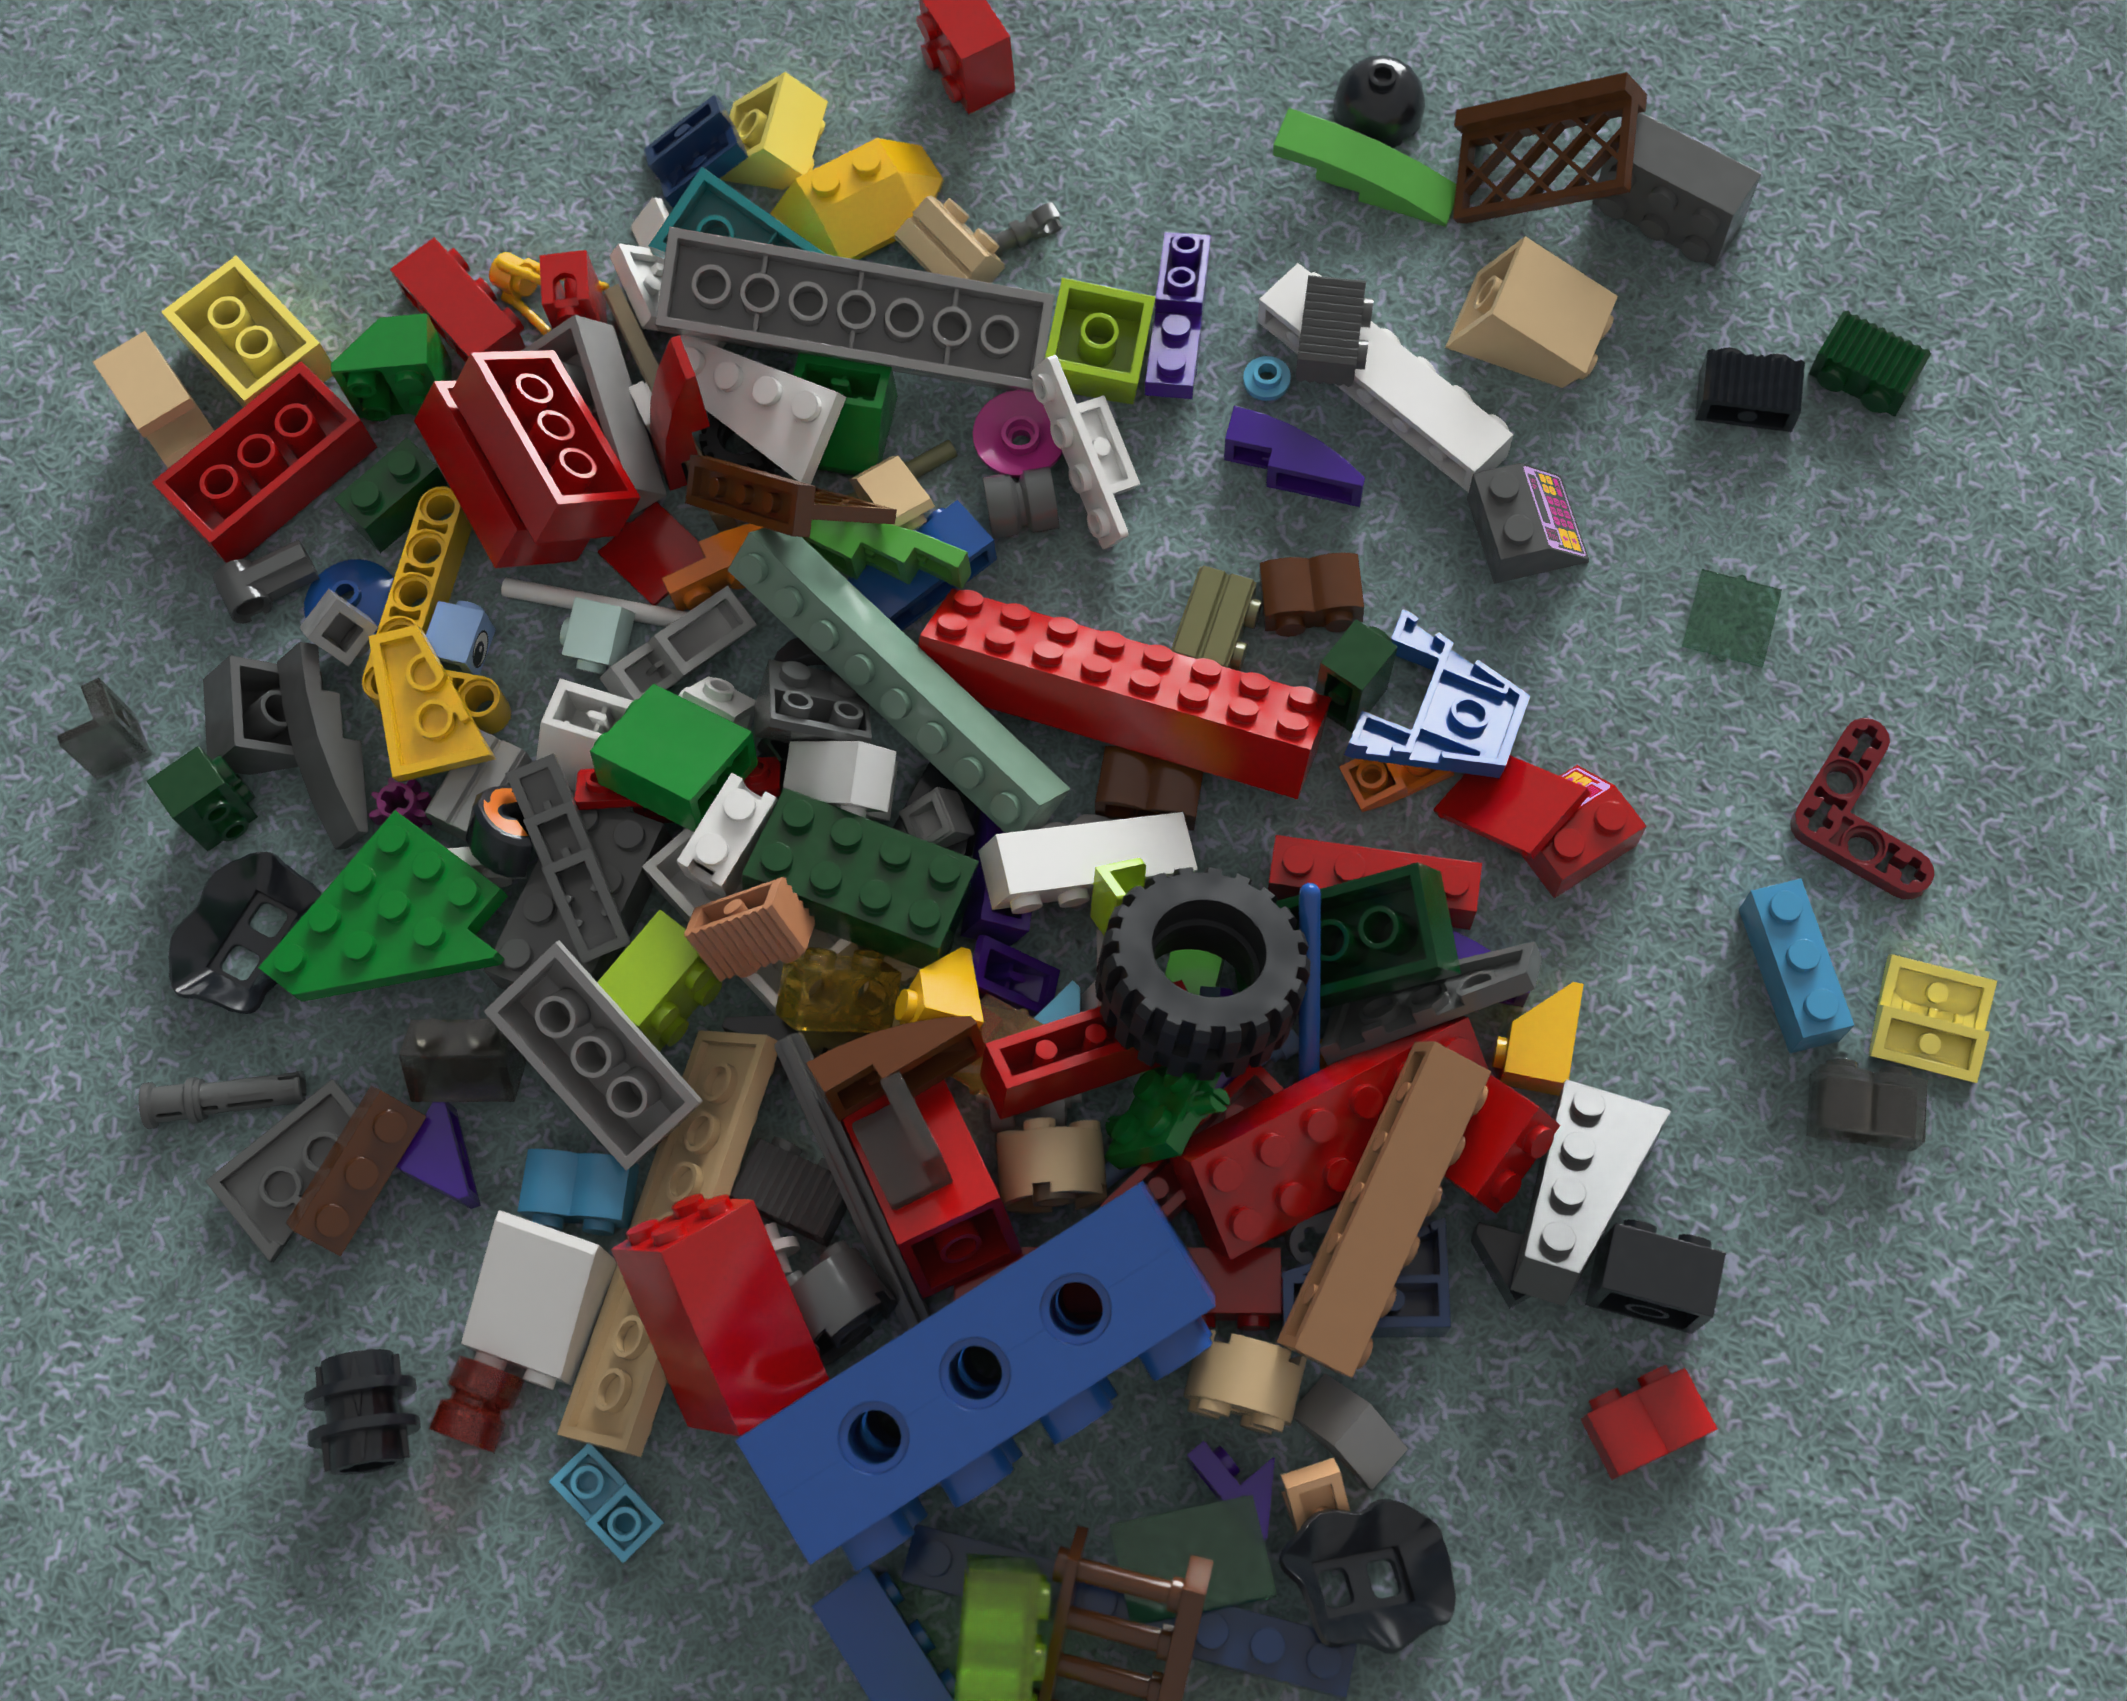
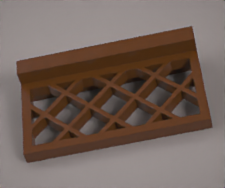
M1627 72L1457 109L1454 127L1462 134L1453 220L1457 223L1467 224L1630 193L1638 113L1646 112L1647 93ZM1622 117L1621 127L1607 143L1597 135V132L1609 119ZM1579 126L1582 131L1563 152L1553 144L1566 128ZM1536 135L1539 140L1521 160L1511 153L1524 137ZM1593 139L1602 148L1581 169L1572 160ZM1495 144L1497 146L1496 150L1478 169L1474 165L1476 147ZM1550 148L1558 157L1540 177H1537L1530 168ZM1508 156L1516 165L1496 186L1488 177ZM1613 156L1618 161L1616 179L1597 183L1592 177ZM1567 165L1578 173L1565 189L1553 191L1548 187ZM1525 173L1535 181L1520 198L1510 199L1506 195ZM1485 182L1493 191L1479 206L1469 207L1471 195Z
M690 455L685 504L794 537H810L812 520L895 525L897 509L817 488L814 485L713 457Z

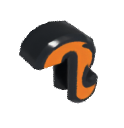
M511 786L490 787L476 795L471 810L466 841L472 855L493 873L507 878H523L527 872L532 841Z

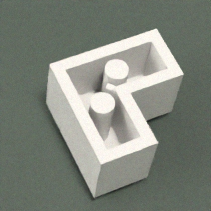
M790 741L783 789L785 787L870 820L890 821L898 761H895L897 751L861 741Z

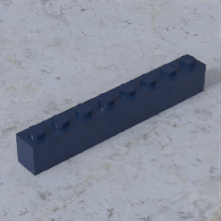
M919 1524L915 1525V1534L912 1535L901 1577L902 1582L911 1586L1054 1623L1062 1585L1052 1581L1056 1560ZM1082 1582L1077 1584L1073 1606L1161 1629L1163 1623L1175 1626L1177 1614L1166 1611V1604ZM1205 1599L1192 1660L1344 1699L1347 1697L1357 1644H1349L1337 1648L1328 1647L1318 1638L1314 1627Z

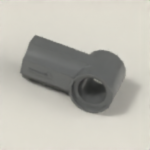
M299 539L253 562L247 559L227 562L219 567L213 575V581L232 620L241 624L251 622V617L262 611L264 614L269 613L272 610L273 601L320 579Z

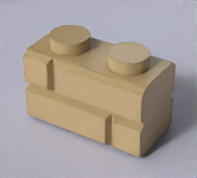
M931 195L926 196L914 210L912 218H908L895 233V239L930 273L992 283L1005 268V264L994 254L999 245L980 228L973 233L964 224L970 218L969 215L950 198L945 203H942Z

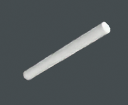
M507 577L503 580L501 593L504 597L572 609L575 597L615 605L636 613L635 622L667 627L688 613L687 611Z

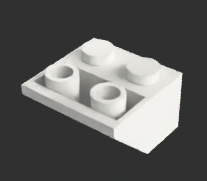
M560 678L541 720L536 760L554 753L571 791L572 789L576 791L578 771L594 768L590 750L593 748L596 740L601 734L608 732L625 714L626 709L633 700ZM621 807L629 811L631 809V807Z

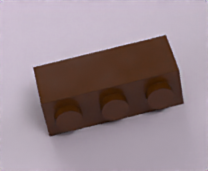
M371 1085L289 1216L286 1224L295 1233L341 1257L427 1116Z

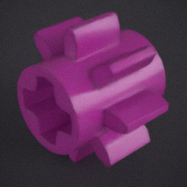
M391 777L388 778V785L384 786L380 792H372L371 796L376 800L378 809L369 813V817L376 825H382L396 810L419 828L423 824L432 825V822L424 812L433 798L428 792H421L422 787L416 779L408 780L404 784L396 782Z

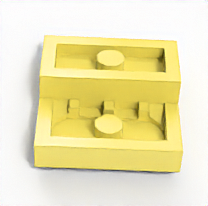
M1893 954L1888 955L1884 968L1869 1056L1977 1083L1990 1034L1985 1029L1997 981Z

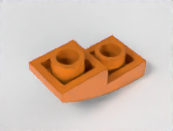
M1353 759L1339 766V770L1361 812L1388 805L1455 776L1454 772L1363 759Z

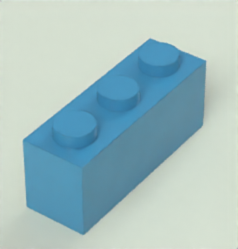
M1802 879L1751 890L1740 906L1739 912L1789 1054L1839 1042L1853 1028L1854 1022Z

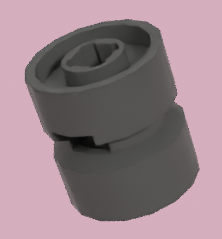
M1050 466L1024 470L1019 481H1014L1009 474L982 477L993 539L1018 535L1024 525H1027L1033 533L1060 528Z

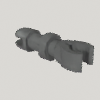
M1053 202L1039 206L1021 223L1016 219L1008 223V229L996 235L993 233L988 234L999 245L994 254L999 258L1003 256V251L1018 245L1019 249L1028 245V239L1044 238L1060 231L1063 226L1059 221L1060 214Z

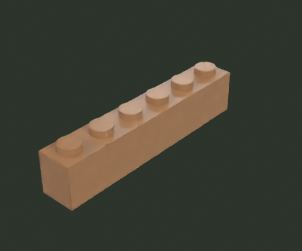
M1435 1041L1414 1042L1276 1343L1336 1373L1353 1378L1356 1369H1360L1365 1365L1372 1352L1373 1340L1371 1336L1378 1320L1386 1316L1394 1304L1397 1293L1394 1285L1402 1268L1409 1265L1417 1253L1420 1243L1417 1235L1426 1216L1434 1212L1441 1200L1443 1189L1440 1184L1447 1168L1458 1160L1464 1149L1465 1137L1462 1135L1471 1116L1476 1115L1485 1103L1488 1094V1088L1485 1085L1491 1071Z

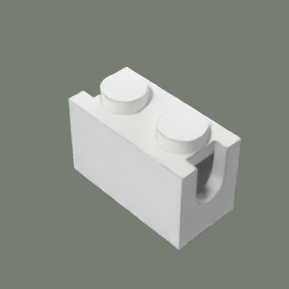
M731 772L676 860L685 877L723 898L734 894L742 882V872L778 801L777 798L766 791L762 797L746 787L741 777ZM704 866L715 873L711 875L706 871L702 870V868Z

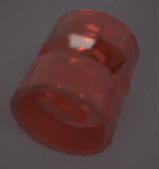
M458 1356L447 1382L452 1394L450 1398L439 1401L428 1429L495 1454L506 1427V1423L501 1417L502 1413L514 1408L525 1380L479 1361Z

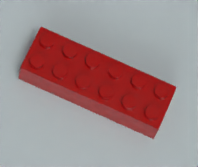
M1461 1016L1382 1046L1345 1057L1190 1137L1182 1155L1172 1157L1170 1161L1206 1247L1232 1260L1342 1201L1414 1042L1435 1041L1488 1069L1469 1017Z

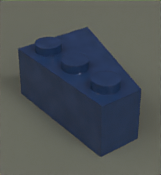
M1446 1217L1429 1222L1428 1225L1420 1228L1417 1235L1420 1239L1417 1253L1410 1264L1402 1268L1394 1285L1397 1291L1394 1304L1386 1316L1379 1318L1371 1338L1445 1337L1451 1328ZM1313 1262L1282 1272L1281 1331Z

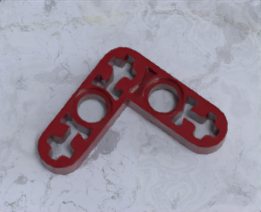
M1859 718L1852 721L1846 727L1792 815L1790 821L1791 831L1795 838L1805 846L1887 893L1903 900L1914 899L1921 896L1933 882L1935 875L1934 866L1930 859L1922 852L1850 812L1890 744L1889 733L1880 722L1871 718ZM1863 734H1867L1872 737L1870 742L1872 747L1866 749L1858 763L1848 759L1858 744L1856 738L1859 739ZM1832 772L1846 774L1853 783L1852 792L1847 794L1835 793L1829 788L1826 776ZM1823 801L1831 805L1832 807L1822 822L1824 827H1820L1816 832L1811 831L1807 827L1810 821L1807 817L1811 818ZM1854 837L1867 839L1874 847V858L1863 861L1856 859L1848 850V841ZM1887 851L1894 855L1883 872H1881L1876 867L1885 858ZM1907 865H1911L1916 869L1914 877L1917 880H1912L1909 885L1900 881L1902 872L1899 869L1903 870Z

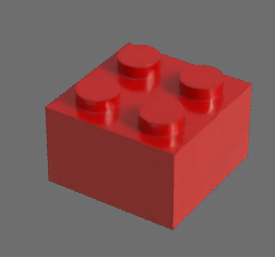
M919 0L921 14L916 17V20L925 40V44L921 45V52L930 70L939 69L943 75L942 84L952 103L960 101L969 115L1016 91L1011 37L986 0Z

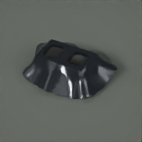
M272 852L250 853L242 858L233 860L215 871L206 882L197 907L176 927L170 939L168 955L169 978L174 992L179 997L199 999L220 1006L230 1012L240 1014L256 1012L260 1008L265 995L278 984L258 967L322 893L313 883L299 875ZM263 904H270L287 914V920L274 937H267L250 926L251 920ZM237 946H241L259 956V963L246 980H239L222 969L224 961L232 949Z
M1378 1499L1360 1512L1339 1509H1325L1315 1512L1304 1522L1296 1535L1288 1541L1280 1553L1279 1565L1281 1569L1297 1584L1307 1604L1311 1622L1317 1636L1328 1647L1337 1648L1349 1644H1362L1385 1654H1395L1433 1627L1446 1625L1453 1617L1456 1593L1451 1560L1442 1532L1426 1514L1405 1503L1393 1499ZM1384 1560L1392 1566L1398 1586V1594L1396 1596L1378 1598L1373 1592L1367 1572L1368 1563ZM1332 1570L1342 1572L1351 1599L1349 1605L1337 1608H1330L1326 1605L1318 1579L1320 1573Z

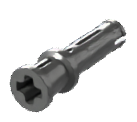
M296 1071L280 1075H266L205 1083L203 1079L198 1077H190L183 1084L158 1087L153 1082L143 1083L139 1089L140 1117L146 1129H154L161 1122L188 1119L190 1123L196 1124L203 1122L212 1114L270 1108L281 1105H300L306 1100V1078L303 1071Z

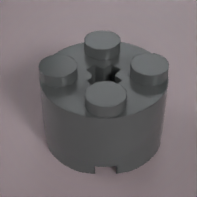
M845 1240L830 1246L819 1257L820 1263L805 1275L800 1270H797L786 1277L820 1359L825 1366L843 1357L872 1334L874 1330L870 1327V1323L879 1312L886 1320L897 1305L896 1298L858 1249L850 1248Z

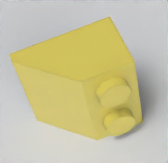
M787 72L782 73L734 101L729 117L739 133L748 158L721 177L720 180L780 190L788 188L795 178L811 171L814 167V159L812 157L817 140L825 128L823 118L828 101Z

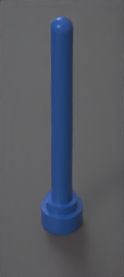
M1306 883L1299 890V930L1305 935L1309 947L1306 956L1311 961L1310 977L1299 1009V1081L1320 1071L1321 892L1319 887L1313 883Z

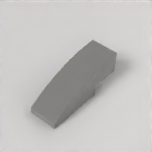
M726 586L656 633L648 642L609 667L599 679L610 694L633 701L639 699L652 684L669 690L757 626V624L731 589Z

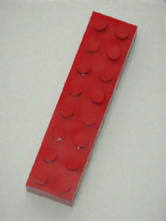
M952 588L919 636L918 646L984 707L1294 799L1299 798L1318 751L1331 702V697L1320 695L1308 687H1293L1275 682L1259 673L1237 671L1221 666L1211 659H1196L1175 653L1162 645H1148L1130 640L1114 631L1092 629L1079 625L1069 618H1054L1030 611L1021 604H1006L985 598L980 593L972 590Z

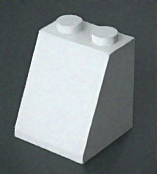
M499 1210L493 1224L461 1344L476 1352L474 1362L488 1368L504 1372L507 1363L526 1369L522 1379L538 1386L553 1390L556 1381L572 1386L589 1345L617 1265L615 1259L598 1244Z

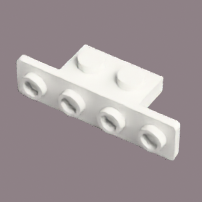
M654 197L651 198L631 226L640 247L619 243L609 256L642 329L658 331L655 322L665 259L653 255L648 245L669 216L663 200ZM692 337L719 348H723L726 344L725 342Z
M1056 355L1045 358L1031 371L1033 391L1037 400L1044 405L1051 422L1050 430L1053 441L1057 447L1061 448L1069 467L1070 483L1073 489L1081 496L1087 511L1089 530L1098 539L1104 550L1116 545L1129 535L1114 496L1136 488L1140 485V482L1105 396L1076 404L1059 359Z

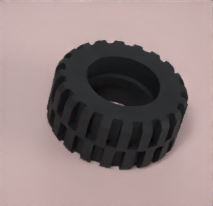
M1193 867L1175 869L1172 877H1167L1165 872L1146 879L1144 888L1141 885L1136 886L1123 897L1122 905L1115 907L1108 921L1096 969L1095 992L1096 998L1101 1002L1100 1013L1105 1024L1110 1028L1117 1026L1114 1038L1124 1049L1129 1050L1131 1047H1134L1139 1051L1138 1060L1150 1067H1153L1155 1063L1167 1067L1166 1074L1182 1078L1183 1072L1196 1074V1080H1214L1216 1073L1224 1072L1225 1078L1245 1074L1248 1063L1252 1068L1259 1067L1270 1059L1273 1050H1278L1282 1047L1294 1025L1307 989L1306 985L1310 977L1311 961L1306 956L1309 947L1304 933L1301 930H1295L1296 918L1286 906L1280 909L1276 905L1278 898L1265 887L1259 891L1251 886V879L1237 874L1235 878L1222 875V869L1207 867L1204 873H1194ZM1193 949L1206 951L1229 962L1241 974L1248 988L1227 997L1195 995L1172 983L1162 973L1155 960L1177 950Z

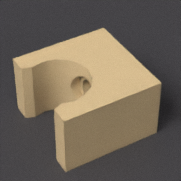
M146 331L141 332L93 361L137 430L144 438L147 437L167 468H170L215 431Z

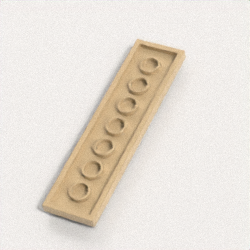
M698 1031L682 1078L698 1094L703 1102L658 1145L629 1229L647 1220L657 1219L659 1222L674 1214L672 1206L675 1203L695 1194H703L704 1198H714L723 1194H728L730 1197L735 1179L741 1168V1161L747 1143L757 1121L758 1111L767 1084L774 1071L777 1058L775 1043L778 1041L776 1039L760 1034ZM616 1265L557 1435L641 1457L646 1441L652 1431L653 1421L668 1381L619 1267Z

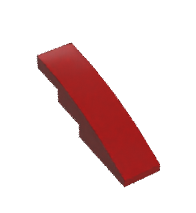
M680 335L669 339L656 372L650 399V431L654 450L670 491L687 485L681 463L690 460V455H698L692 433L710 427L698 382Z

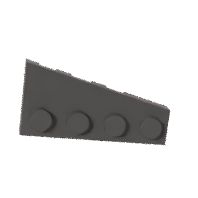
M1535 941L1458 959L1461 970L1460 975L1334 1006L1320 1044V1052L1327 1065H1330L1345 1057L1382 1046L1504 1000L1521 996L1535 989L1543 958Z

